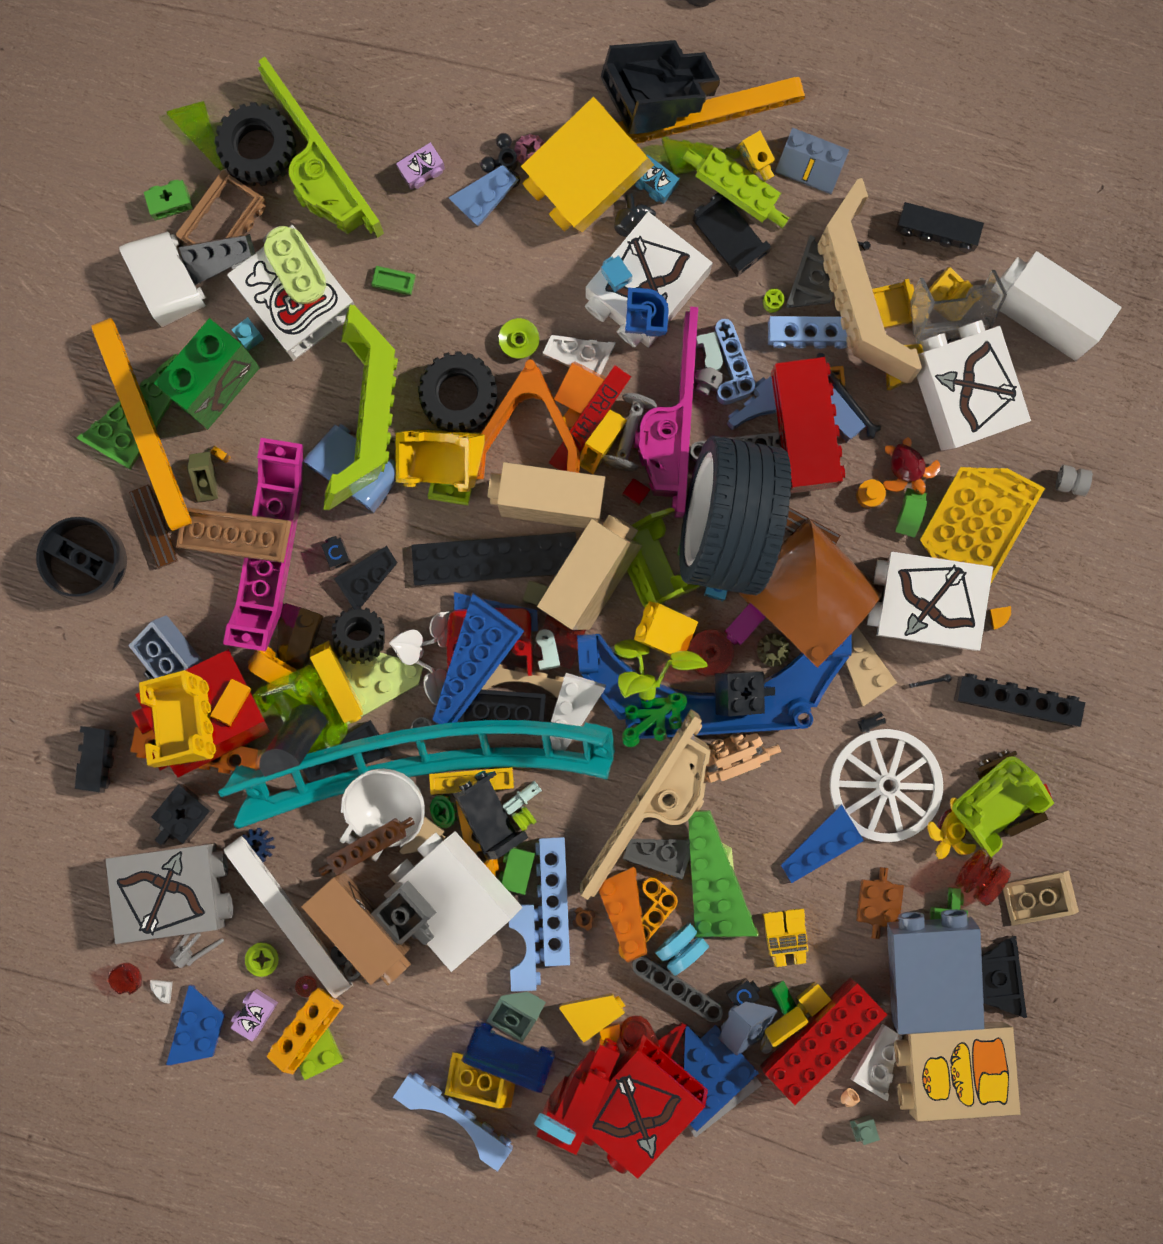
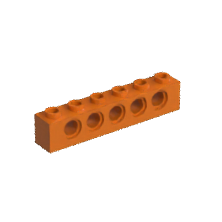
M135 727L130 752L137 753L136 757L146 759L145 744H151L155 740L153 730L142 735L139 728ZM241 746L221 756L219 762L211 761L199 767V769L210 770V767H216L218 772L230 774L231 770L234 771L236 768L232 759L238 754L242 759L239 766L243 765L258 770L262 750Z

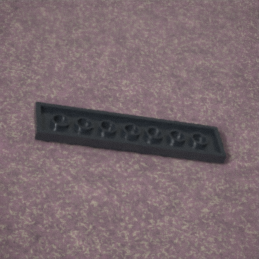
M576 532L413 544L411 548L414 586L554 576L558 574L576 545Z

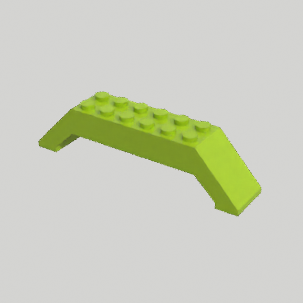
M351 304L343 323L341 342L347 343L364 364L354 463L339 474L331 475L325 491L324 510L332 509L377 480L380 472H384L385 464L388 463L389 452L386 451V448L391 438L388 428L391 426L393 414L390 413V407H393L394 395L391 394L396 383V376H393L397 368L398 358H394L395 349L360 310Z

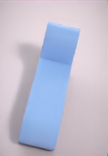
M721 319L716 323L714 332L717 334L720 351L731 381L719 386L716 397L719 403L728 405L751 396L755 389V380L733 323L729 319ZM721 327L728 329L726 336L724 331H720ZM733 345L736 348V352L729 353L726 350V346ZM740 364L744 370L736 372L733 369V365ZM748 383L751 389L743 391L740 384ZM729 390L732 396L724 398L721 395V391Z

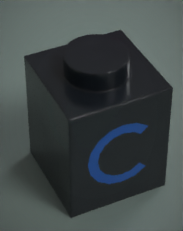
M337 536L328 538L325 540L326 543L321 545L329 567L332 570L352 563L341 537L337 538Z
M745 978L728 990L726 994L734 1005L739 1006L744 1002L754 1003L760 998L757 994L760 989L753 980L749 982Z

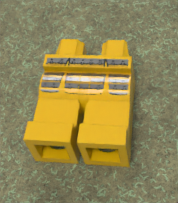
M798 908L783 910V912L762 913L768 952L772 956L774 966H787L785 954H793L795 965L805 964L806 952L809 950L804 909Z

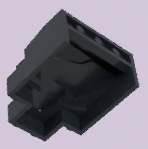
M676 40L609 45L601 73V79L629 134L648 133L675 126L677 118L688 117L689 113L701 112L706 97L715 96L716 90L720 85V78L716 74L706 53L683 54Z

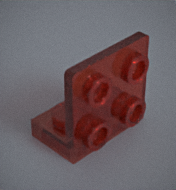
M547 614L543 629L550 630L554 635L560 666L571 669L578 653L577 635H585L586 629L572 630ZM536 644L533 655L543 659L542 650Z

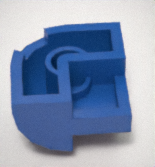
M628 287L625 333L646 334V336L665 335L667 333L669 315L668 303L665 298L652 289Z

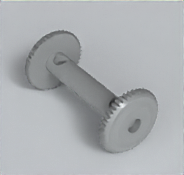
M625 393L622 399L632 404L619 449L616 457L606 455L603 457V460L606 464L617 469L635 471L638 469V466L628 461L642 412L644 408L653 409L657 405L654 400L643 395Z

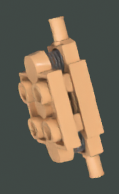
M746 732L733 733L730 737L723 740H715L708 745L710 757L709 764H706L704 782L712 783L720 779L725 781L761 767V763L770 760V756L781 753V749L778 744L770 748H764L762 746L763 742L757 733L747 735Z

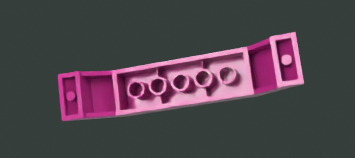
M261 438L257 455L258 484L252 516L291 521L284 563L244 557L236 605L226 626L223 645L266 652L281 615L303 493V445Z

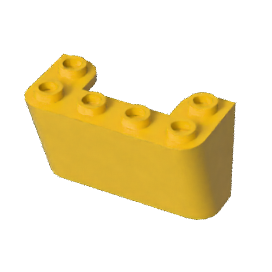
M185 670L139 682L141 703L152 707L156 746L149 743L145 744L147 765L156 768L212 759L216 748L212 738L213 725L210 720L211 705L208 702V683L201 677Z

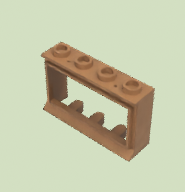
M223 169L175 235L185 245L195 244L188 236L198 227L199 221L204 214L209 212L210 206L221 195L223 188L228 182L253 198V200L225 238L244 235L246 231L249 232L253 228L254 220L257 216L262 215L265 211L267 203L263 196L248 188Z

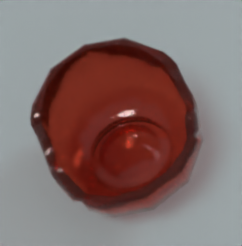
M125 962L117 965L108 973V982L117 994L128 993L130 995L142 986V974L137 966Z

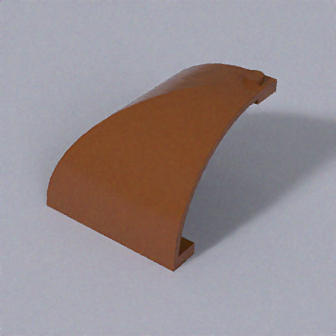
M807 518L782 543L775 569L764 590L758 595L737 593L748 604L751 603L818 668L870 613L878 602L882 591L810 518Z

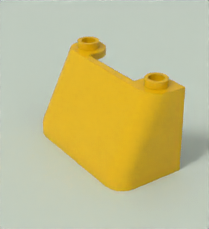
M423 429L397 432L396 482L404 483L405 487H415L416 483L420 482L450 484L458 488L460 492H469L470 488L475 487L485 445V435Z

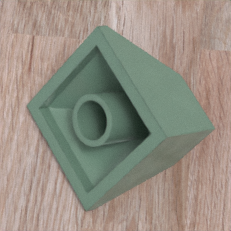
M528 991L503 995L498 1000L486 1022L523 1042L538 1019L546 1002Z

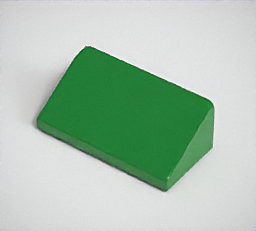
M784 981L770 986L769 989L783 1016L797 1007Z

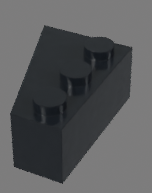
M80 726V732L84 733L83 744L78 746V751L82 753L80 763H77L75 789L105 793V789H108L110 784V777H108L109 768H112L114 762L112 751L116 747L118 740L117 735H115L116 731Z

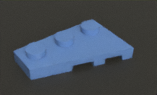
M502 165L450 196L449 199L477 226H480L519 179Z

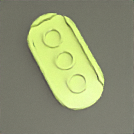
M287 226L273 229L266 237L264 252L286 293L293 301L300 304H310L317 301L325 291L326 279L302 234L298 230Z

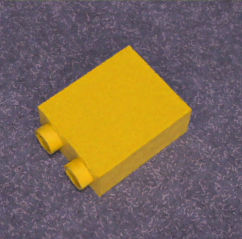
M593 96L521 166L529 175L522 184L537 201H540L545 195L556 207L549 215L564 232L571 226L584 232L654 164Z

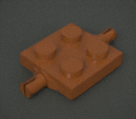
M880 867L879 879L872 881L861 879L856 921L873 926L871 935L873 939H880L881 927L887 926V922H898V915L901 914L904 885L893 884L887 881L889 868Z

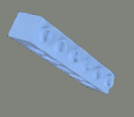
M565 837L539 838V843H535L536 855H540V864H536L537 876H541V885H537L538 898L542 897V906H538L539 919H543V927H539V939L544 940V948H540V961H545V966L570 965ZM548 853L556 855L557 862L555 864L549 865L546 863L545 856ZM550 874H554L558 878V882L554 886L546 883V877ZM551 895L556 896L559 900L558 905L555 907L547 904V898ZM550 917H557L560 921L559 926L551 928L548 925V919ZM552 938L559 939L560 947L557 949L550 948L549 940Z

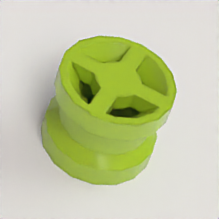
M778 289L768 290L763 299V307L770 313L778 312L784 303V295Z
M523 806L519 813L511 815L522 831L527 830V826L537 822L526 806Z

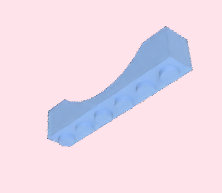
M409 1073L393 1098L410 1110H433L457 1121L471 1136L478 1150L480 1160L498 1172L513 1149L511 1140L502 1134L498 1136L493 1132L494 1128L486 1122L482 1124L477 1121V1116L471 1111L460 1109L458 1107L459 1103L454 1099L443 1097L441 1090L433 1085L429 1087L424 1083L425 1080L420 1075Z

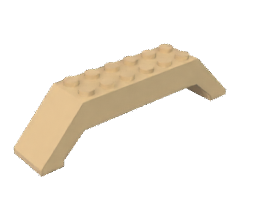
M863 178L857 179L828 223L818 243V251L824 258V271L829 275V287L831 292L835 294V307L837 311H840L842 317L841 326L847 333L846 342L848 348L859 359L905 383H911L922 369L917 350H911L886 335L851 223L853 217L860 214L868 198Z

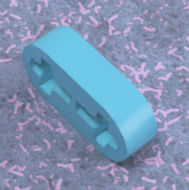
M539 1113L534 1123L541 1130L570 1145L576 1136L574 1131L542 1113Z

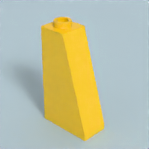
M330 641L310 650V659L344 724L358 721L361 719V715H363V708Z

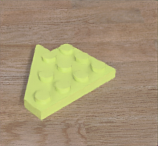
M380 653L378 657L373 656V661L371 662L365 660V664H360V661L352 664L351 660H348V662L344 661L343 656L339 658L363 708V715L361 717L419 685L424 668L417 663L406 665L398 657ZM329 695L327 703L334 704ZM344 722L342 723V725L344 726L351 724L350 722H347L345 724Z

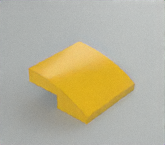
M947 267L923 295L922 299L942 317L956 325L979 298L981 293L968 280L964 281L951 267Z

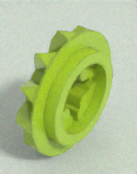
M261 942L248 949L245 955V965L253 975L259 977L268 976L277 968L279 957L277 950L271 944ZM262 951L264 957L271 959L264 962L263 969L261 962L254 960L261 956Z

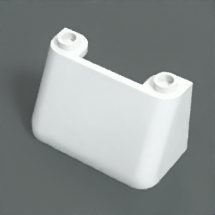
M169 232L129 242L119 247L151 315L161 327L206 306L203 301L206 297L201 287L196 288L177 251V246L180 244L175 234L171 235Z

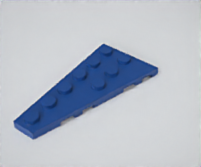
M472 593L432 718L437 724L455 723L460 719L524 632L523 628L474 593Z

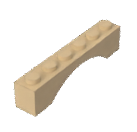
M500 664L482 688L483 690H488L497 685L513 682L529 683L547 690L558 699L564 677L556 676L555 679L547 678L548 674L535 672V675L528 676L526 669L515 667V671L506 669L507 665Z

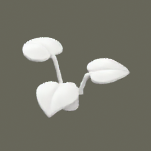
M450 611L437 613L432 618L429 628L431 636L434 637L432 640L422 642V635L417 630H407L389 642L401 662L406 665L417 663L431 672L425 675L423 683L425 693L434 705H437L447 672L444 669H437L435 671L433 667L423 663L419 658L423 656L424 650L422 646L433 644L437 641L440 647L447 646V627Z

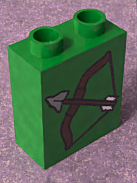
M209 318L154 384L208 430L260 367L240 342Z

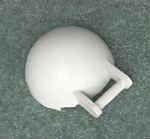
M385 768L373 769L355 778L346 788L342 797L341 813L344 814L345 820L349 825L342 835L340 842L350 844L357 840L349 835L352 829L360 837H363L394 818L402 822L409 817L413 818L415 824L405 829L406 837L389 847L398 845L402 847L412 841L419 833L424 821L425 805L419 788L405 774ZM382 851L371 856V860L376 862Z

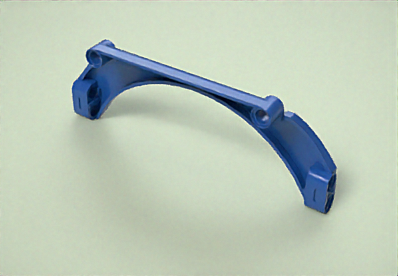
M600 634L577 635L579 673L585 679L606 685L601 697L619 720L625 719L626 729L634 724L639 725L647 719H627L625 715L626 707L633 705L637 707V710L660 709L663 707H642L639 693L624 698L618 686V677L622 673L636 671L612 651ZM850 634L818 668L801 653L779 672L764 679V687H775L774 696H764V714L716 715L715 693L683 691L660 684V687H656L655 698H667L673 693L684 694L687 698V705L680 712V717L683 722L690 710L698 713L702 720L700 723L702 728L697 735L805 729L813 723L811 707L818 706L828 686L849 656L852 655V635ZM672 711L665 716L667 737H673L678 730L672 729L669 725ZM800 714H807L805 719H798ZM656 723L641 733L639 739L654 738L653 731L656 728Z

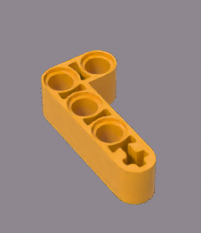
M267 647L266 652L255 650L248 661V669L252 673L305 704L319 707L328 693L325 686L276 658L275 652L270 647Z
M648 877L642 883L643 892L654 901L641 916L642 926L647 930L646 943L678 903L677 896L655 877ZM650 881L657 883V890L652 893L646 890V884ZM665 895H671L674 901L672 905L665 906L662 903V898ZM652 911L659 912V921L651 922L649 914ZM619 945V946H618L619 954H620V956H621L623 959H625V957H624V955H623V952H622V950H621V947H620V945Z

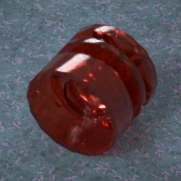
M980 849L964 863L956 878L955 885L959 888L964 887L963 890L966 893L976 888L973 898L982 905L988 906L1004 889L1011 876V871L999 862L991 867L993 858L990 855L985 857L986 853Z

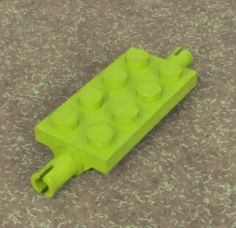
M716 147L713 148L707 158H702L690 148L683 156L682 160H685L697 169V174L695 175L697 178L763 223L768 218L782 229L789 220V217L778 211L774 205L781 193Z

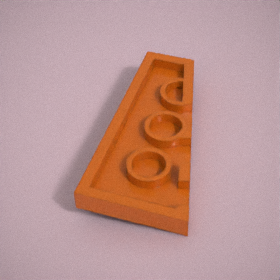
M635 867L606 879L599 889L626 962L633 961L647 954Z

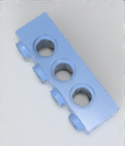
M770 316L768 320V345H773V348H785L786 345H794V348L797 349L806 348V346H814L817 349L835 346L837 349L847 348V333L841 326L842 317ZM791 329L794 331L795 336L788 337L784 331ZM805 330H813L815 336L808 337L805 334ZM825 330H833L835 337L827 336Z

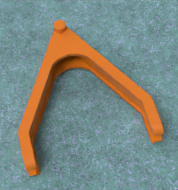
M531 359L525 362L522 372L481 433L485 435V445L477 479H484L486 453L518 404L531 398L545 402L568 449L567 471L579 473L580 452L541 370Z

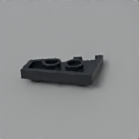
M386 545L335 577L334 580L355 610L357 607L364 605L398 562Z

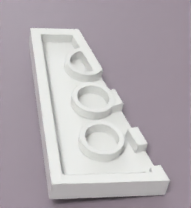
M566 673L551 722L581 726L605 690L606 685ZM550 736L552 749L565 751L572 739Z

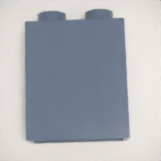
M951 909L942 911L941 919L924 920V914L905 912L898 915V922H887L891 1015L898 1034L985 1029L981 933L973 918L967 917V912L964 910Z

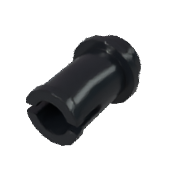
M879 711L869 717H861L857 721L860 731L868 733L870 729L886 724L885 718L876 721V719L884 716L883 713Z

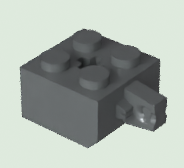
M409 881L399 887L371 913L388 935L400 945L410 936L414 939L417 938L423 945H426L434 938V935L428 929L427 921L437 912Z

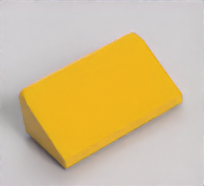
M797 1006L766 1028L765 1034L773 1047H776L808 1024V1019Z

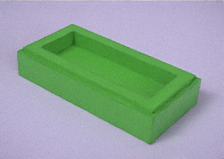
M375 266L371 286L411 296L416 275Z

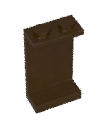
M1008 749L998 752V757L990 760L988 757L979 761V766L974 768L978 779L981 780L1007 757H1015L1017 752H1009ZM1028 808L1003 831L1006 837H1012L1049 819L1045 812L1035 813Z

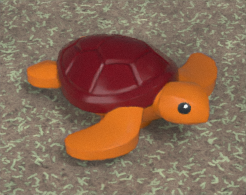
M909 437L904 439L902 444H898L896 448L893 445L885 446V452L892 456L891 469L898 479L884 481V488L892 492H900L906 487L908 482H911L913 490L923 495L926 486L921 478L931 479L935 477L940 469L939 461L935 460L929 467H925L923 457L911 447L912 441Z

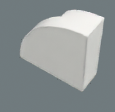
M150 980V987L155 996L160 1001L169 1004L171 1002L173 981Z

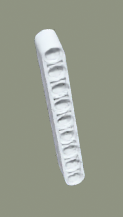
M240 836L225 847L224 852L331 996L337 998L351 988L353 984L345 978L343 969L332 960L331 953L248 842Z

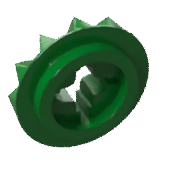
M444 795L436 796L430 804L431 817L435 824L441 828H449L457 820L455 814L458 811L454 809L455 803L450 801V797H445Z

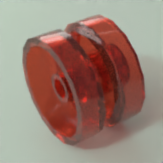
M705 630L698 633L691 640L687 651L699 655L707 663V667L692 669L704 677H714L715 673L724 672L731 665L734 657L731 641L724 633L716 630ZM711 650L713 656L708 658L706 651Z

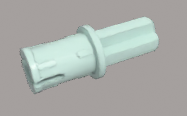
M533 781L522 791H517L514 797L503 804V808L510 815L522 805H527V802L542 790Z

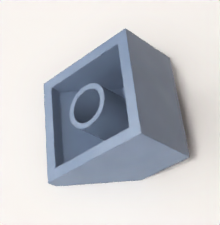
M744 1002L739 1006L735 1005L728 1012L729 1018L721 1026L722 1032L718 1039L737 1056L762 1040L765 1035V1029L769 1027L777 1010L750 1002Z

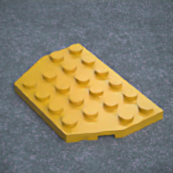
M960 467L920 538V542L932 558L993 567L992 583L1045 488L1008 468Z

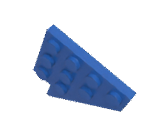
M716 1025L701 1039L689 1026L685 1028L684 1070L708 1089L705 1108L690 1123L696 1132L759 1074L742 1053L736 1056L718 1039L722 1031Z

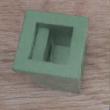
M870 1115L850 1120L856 1142L861 1141L863 1145L880 1140L874 1119Z

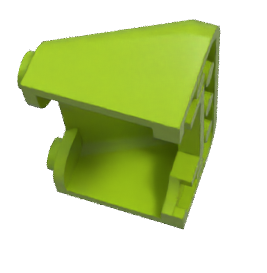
M1011 756L1000 762L953 803L952 810L981 848L992 857L1002 848L1003 841L998 834L1028 808L1035 813H1042L1050 808L1054 801L1039 776L1020 759Z

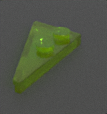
M201 101L166 111L168 117L173 120L209 161L220 171L223 170L222 162L216 152L215 136L205 102Z
M662 137L661 139L671 171L676 176L697 170L688 162L682 160L689 148L702 158H707L714 148L713 145L699 142L671 140L669 137ZM717 148L731 159L738 158L741 155L740 151L732 148Z

